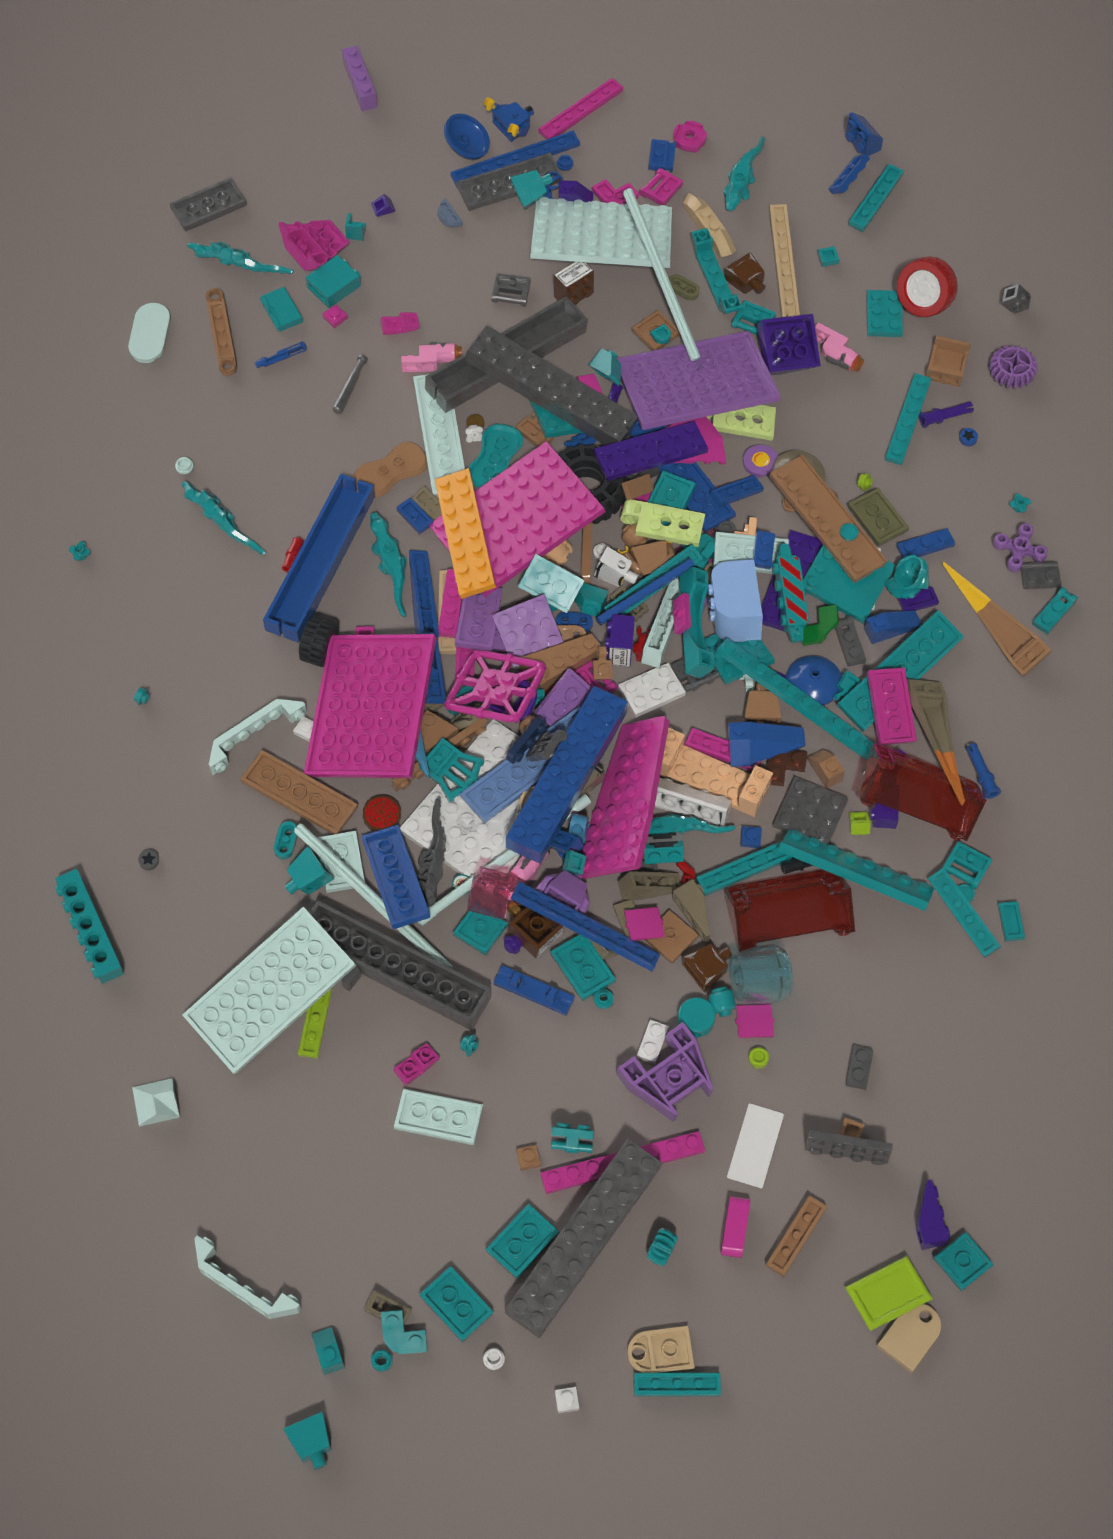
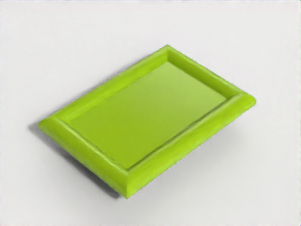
M908 1256L845 1287L870 1331L933 1299Z

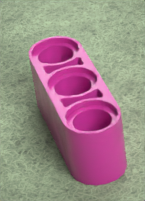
M730 1196L721 1255L742 1259L751 1199Z

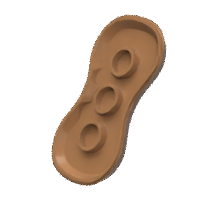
M403 442L397 445L385 458L365 463L357 468L353 474V478L356 479L357 489V482L360 480L374 485L375 498L385 495L397 482L405 478L418 476L428 468L426 453L413 442Z

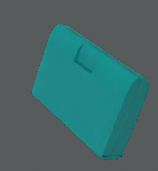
M285 287L260 297L263 307L278 332L303 323V318Z

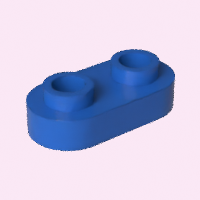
M562 612L556 617V625H577L583 627L585 632H589L593 627V618L585 613Z

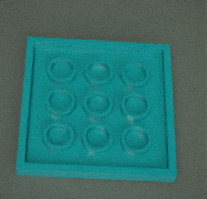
M823 545L803 579L805 593L829 606L837 604L838 611L848 616H853V619L864 624L885 586V581L889 579L896 565L887 561L883 568H878L872 574L854 584Z

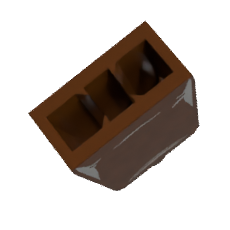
M751 252L725 268L724 277L726 281L744 294L753 289L760 294L766 288L763 284L765 272Z
M709 944L683 956L682 965L705 993L726 974L728 969L726 960L732 957V953L728 947L717 951L712 944Z

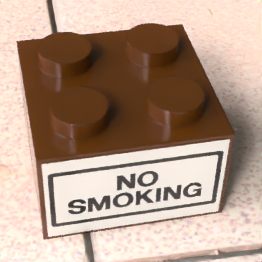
M573 262L554 274V297L557 300L567 296L574 305H577L578 302L590 297L594 293V270L586 262Z
M526 907L509 923L508 933L516 936L521 941L522 946L533 957L537 958L563 934L565 927Z

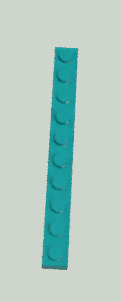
M729 638L718 647L717 654L869 763L881 749L876 743Z

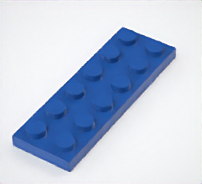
M399 825L361 836L392 930L431 918Z

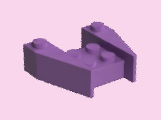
M683 1022L666 1035L665 1041L674 1052L672 1055L647 1072L634 1056L619 1066L616 1073L631 1093L673 1122L678 1116L673 1106L700 1087L708 1097L711 1096L713 1091L696 1038Z

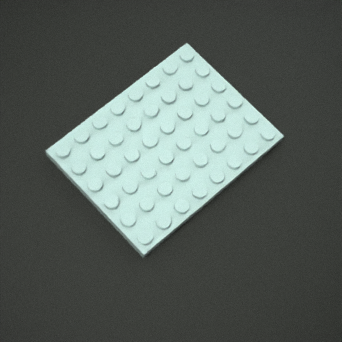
M542 197L536 201L530 259L653 267L627 203L584 202L579 199L573 202L563 198L549 199L547 197ZM649 204L639 205L664 268H670L672 207L665 205L651 206Z

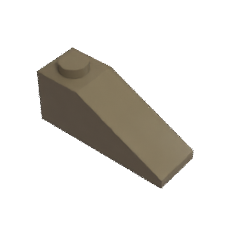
M629 871L618 881L622 900H642L673 894L675 889L682 886L679 873Z
M692 879L675 889L672 899L703 942L707 944L709 943L710 932L704 890L700 884H696Z

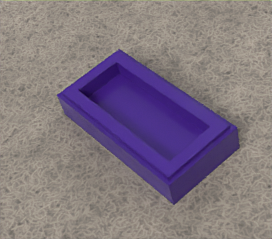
M933 587L921 589L914 598H897L902 611H918L939 604Z

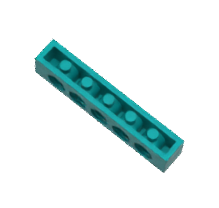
M74 869L56 877L55 880L58 885L54 886L59 897L63 895L65 901L61 903L65 912H70L72 916L69 918L73 930L78 929L79 934L76 937L80 946L85 945L86 951L83 953L87 962L92 961L94 967L90 968L94 978H99L101 983L104 984L124 975L78 870ZM77 892L76 895L69 896L70 893ZM84 908L82 912H76L78 909ZM88 924H91V925H92V926H91L90 928H88V929H83L85 925H88ZM93 941H99L97 945L91 946ZM106 957L104 962H98L100 958Z

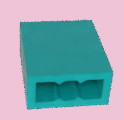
M336 255L306 276V285L322 303L331 308L361 287V276L357 270H353L345 259H341Z

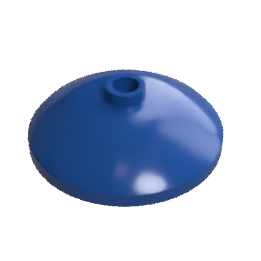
M454 114L446 121L444 135L449 146L457 154L468 159H479L488 152L490 147L489 135L478 120L466 114Z
M810 655L799 658L789 667L786 680L823 706L831 703L833 696L839 693L840 689L836 686L842 675L838 667L829 659Z

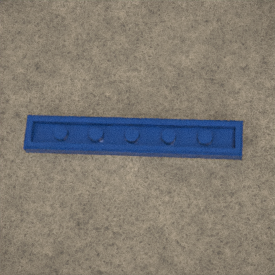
M690 558L598 616L596 622L599 626H602L612 619V614H621L693 567L694 562Z

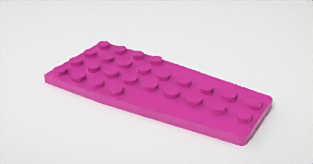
M665 716L638 721L621 727L595 810L592 813L586 842L583 847L582 854L586 856L583 875H581L582 879L640 869L653 818L670 722Z

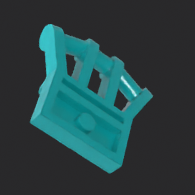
M444 738L439 741L426 757L429 777L439 784L449 803L478 781L480 768L485 762L481 758L462 753ZM460 759L473 763L472 771L468 770L457 760ZM452 766L467 777L464 782L449 771ZM445 776L457 785L458 788L450 792L442 778Z

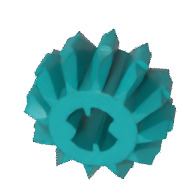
M659 1229L647 1253V1259L655 1264L664 1266L675 1247L678 1236L668 1229Z

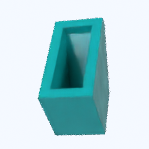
M601 349L589 366L598 375L618 386L621 383V363L617 359L618 355L612 350L606 351Z
M583 583L574 601L582 613L598 617L602 614L603 608L607 604L609 591Z
M332 1327L312 1333L323 1374L326 1375L344 1369Z

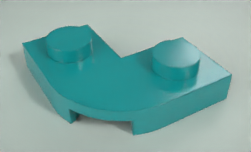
M403 1310L381 1311L383 1339L392 1351L399 1354L427 1352L426 1329L404 1331Z

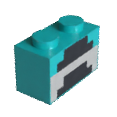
M681 832L648 834L643 855L644 863L684 862V845Z

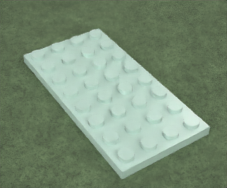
M302 907L182 1015L235 1075L357 965L310 913Z

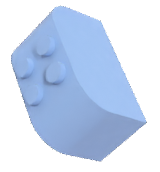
M754 559L726 561L716 565L712 570L711 584H708V594L711 595L708 596V608L712 610L709 611L710 622H714L716 634L723 640L729 638L733 642L761 640L763 615Z

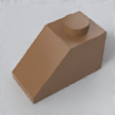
M823 749L807 757L808 762L826 789L843 781L845 770L835 755Z

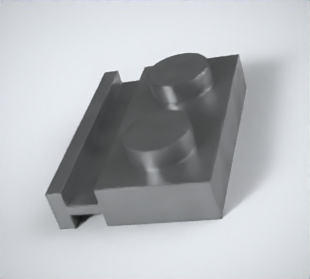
M1058 561L1023 563L1021 568L1023 589L1061 587Z

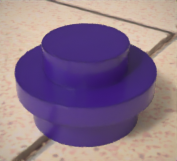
M511 935L504 938V948L507 952L513 954L520 952L522 943L516 936Z

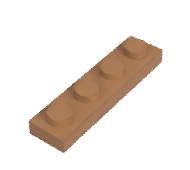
M809 1195L768 1260L766 1267L782 1277L786 1275L826 1211V1205Z

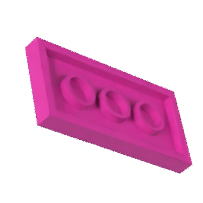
M905 668L869 670L867 677L878 745L916 742L917 738Z

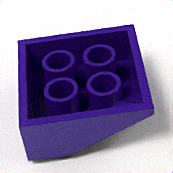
M813 314L764 319L757 324L761 355L771 376L821 366Z

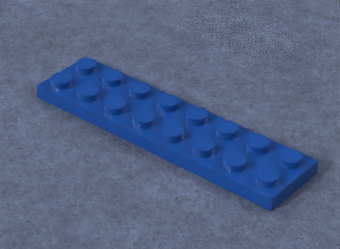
M637 421L635 428L629 436L634 438L664 429L667 425L642 430ZM696 462L694 464L670 463L659 466L660 476L664 470L696 483L697 486L686 509L705 514L702 528L705 533L715 529L720 523L735 518L736 513L729 504L719 507L711 497L710 492L716 489V487Z

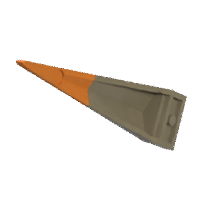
M908 679L907 684L911 706L960 804L963 805L965 798L953 751L947 695L941 682Z

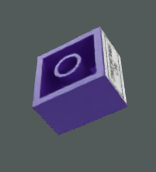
M612 614V621H608L605 647L607 649L606 658L612 660V666L631 667L635 616Z

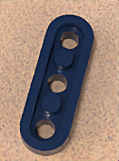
M540 716L534 719L508 751L507 761L514 764L522 760L524 752L528 748H532L538 735H541L547 729L545 719Z

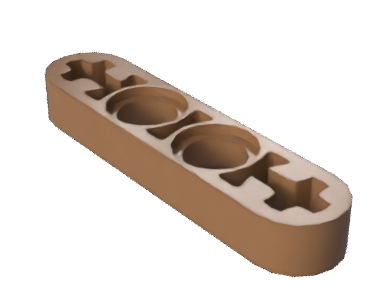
M593 521L583 528L581 578L585 580L584 583L589 585Z

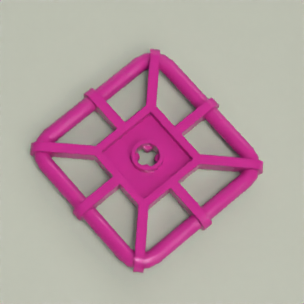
M475 649L468 657L461 672L456 675L455 683L446 697L444 706L447 710L474 715L479 719L489 718L515 724L524 715L531 699L536 696V690L547 667L544 662L516 657L511 653L506 655ZM482 658L503 661L505 663L501 670L490 669ZM475 660L483 671L479 679L466 677ZM512 664L533 667L518 674L508 672ZM535 676L530 687L526 689L517 687L519 682ZM461 685L474 687L471 693L454 699ZM513 695L524 697L517 712L509 704ZM474 700L483 702L479 708L463 706ZM491 704L504 706L509 715L488 711Z

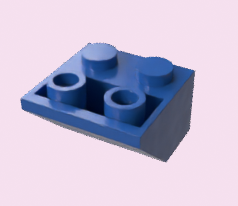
M853 112L849 113L846 139L862 155L867 154L870 156L880 151L883 142L880 134L864 116Z

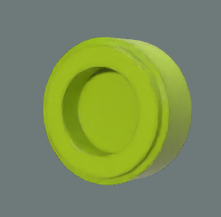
M757 1047L749 1053L748 1061L753 1068L762 1069L768 1064L769 1054L765 1049Z

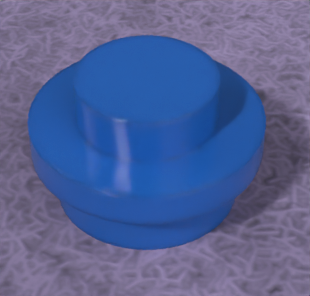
M561 155L557 160L558 168L563 171L570 170L573 167V159L569 155Z

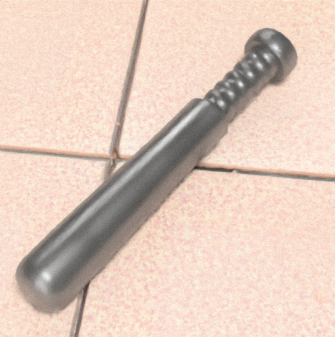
M358 355V361L354 370L350 373L333 405L332 410L334 413L341 414L359 378V373L363 365L368 361L365 355Z

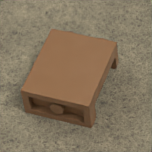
M936 336L926 376L931 377V381L960 387L971 344Z

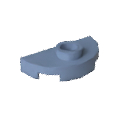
M444 199L441 201L437 211L439 220L449 227L463 226L462 220L448 200Z

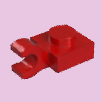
M641 627L637 630L639 641L638 643L635 642L633 653L636 654V661L642 662L643 649L651 629H648L647 634H642Z

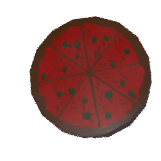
M376 796L365 804L363 820L371 831H379L398 825L401 820V809L398 802L393 798Z

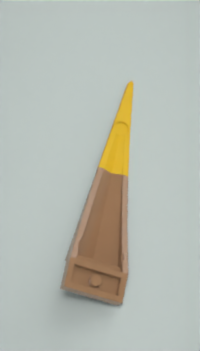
M943 562V566L1010 663L1023 677L1052 652L1036 634Z

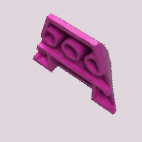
M316 220L306 224H301L299 221H294V224H285L284 222H279L278 224L285 249L304 271L318 269L345 249L350 243L331 220Z
M707 417L669 424L664 428L695 421L709 448L708 453L673 463L694 464L695 461H703L705 464H710V462L726 463L723 437Z

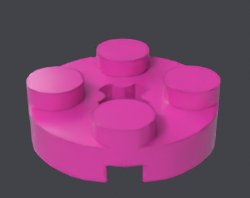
M685 121V124H678L674 129L673 140L676 141V148L696 153L706 143L707 132L698 122Z

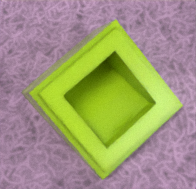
M850 812L849 824L851 835L870 834L871 822L868 812Z

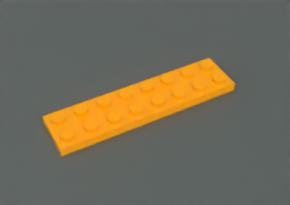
M469 468L435 479L459 596L463 599L497 588Z

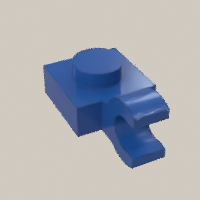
M580 433L572 437L571 441H566L564 446L568 448L570 446L577 447L580 444L590 446V444L597 442V440L585 433Z

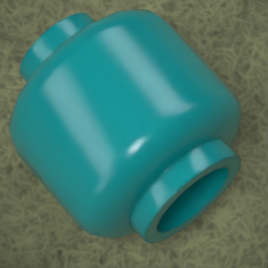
M727 986L711 990L712 994L708 996V999L714 1007L715 1014H720V1017L732 1015L731 1011L737 1007L733 991L727 989Z

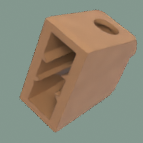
M759 683L756 684V691H749L744 722L757 723L759 720L765 724L780 725L781 712L777 696Z

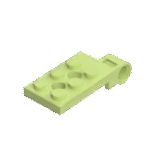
M758 405L707 416L708 419L712 418V424L718 432L771 441L774 438L776 407ZM735 416H741L744 420H737ZM752 419H759L761 423L757 424Z
M626 500L620 519L627 525L637 524L635 532L637 536L666 540L688 546L693 544L694 547H699L705 514L637 500ZM667 521L670 523V525L664 526L661 524V522ZM686 525L688 529H681L679 526Z

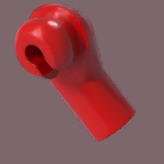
M686 861L678 862L676 866L683 872L682 883L685 884L692 879L695 882V869Z

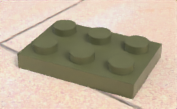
M879 488L848 503V509L878 547L909 530V526Z

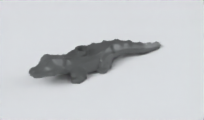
M440 799L435 801L432 812V842L428 851H423L418 859V865L421 867L417 879L427 907L437 902V884L443 876L442 868L445 860L444 853L446 852V838L444 837V830L441 827L442 822L440 821Z

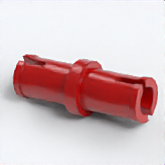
M293 537L290 548L285 553L286 558L282 565V570L288 573L304 543L300 537Z

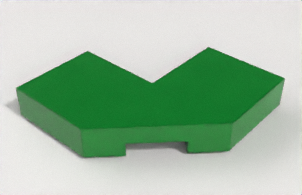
M837 604L818 608L819 624L805 627L803 630V646L822 643L827 638L826 636L829 632L838 626L839 613Z

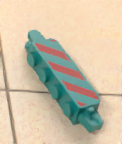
M782 543L776 552L777 558L772 564V573L776 576L775 591H778L779 596L777 606L778 609H781L780 625L783 626L784 632H788L791 643H801L803 641V630L809 622L800 558L796 555L792 556L789 545Z

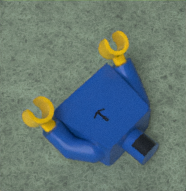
M487 97L483 105L486 106L487 111H492V123L510 142H513L519 136H526L530 128V116L534 114V110L530 105L522 108L517 102L500 105L495 103L492 98Z

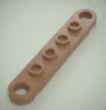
M210 288L206 292V301L219 371L225 376H230L236 372L237 366L224 297L220 289ZM212 295H219L218 299L216 298V300L210 298ZM226 364L232 365L231 369L227 370L223 366Z

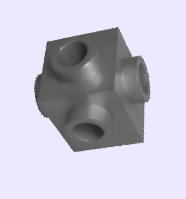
M1020 284L1005 288L1002 303L1016 314L1029 309L1031 295Z

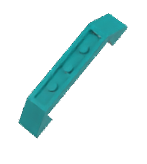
M708 228L691 232L696 260L718 310L725 314L742 310L743 307L738 295H732L712 250L713 239Z

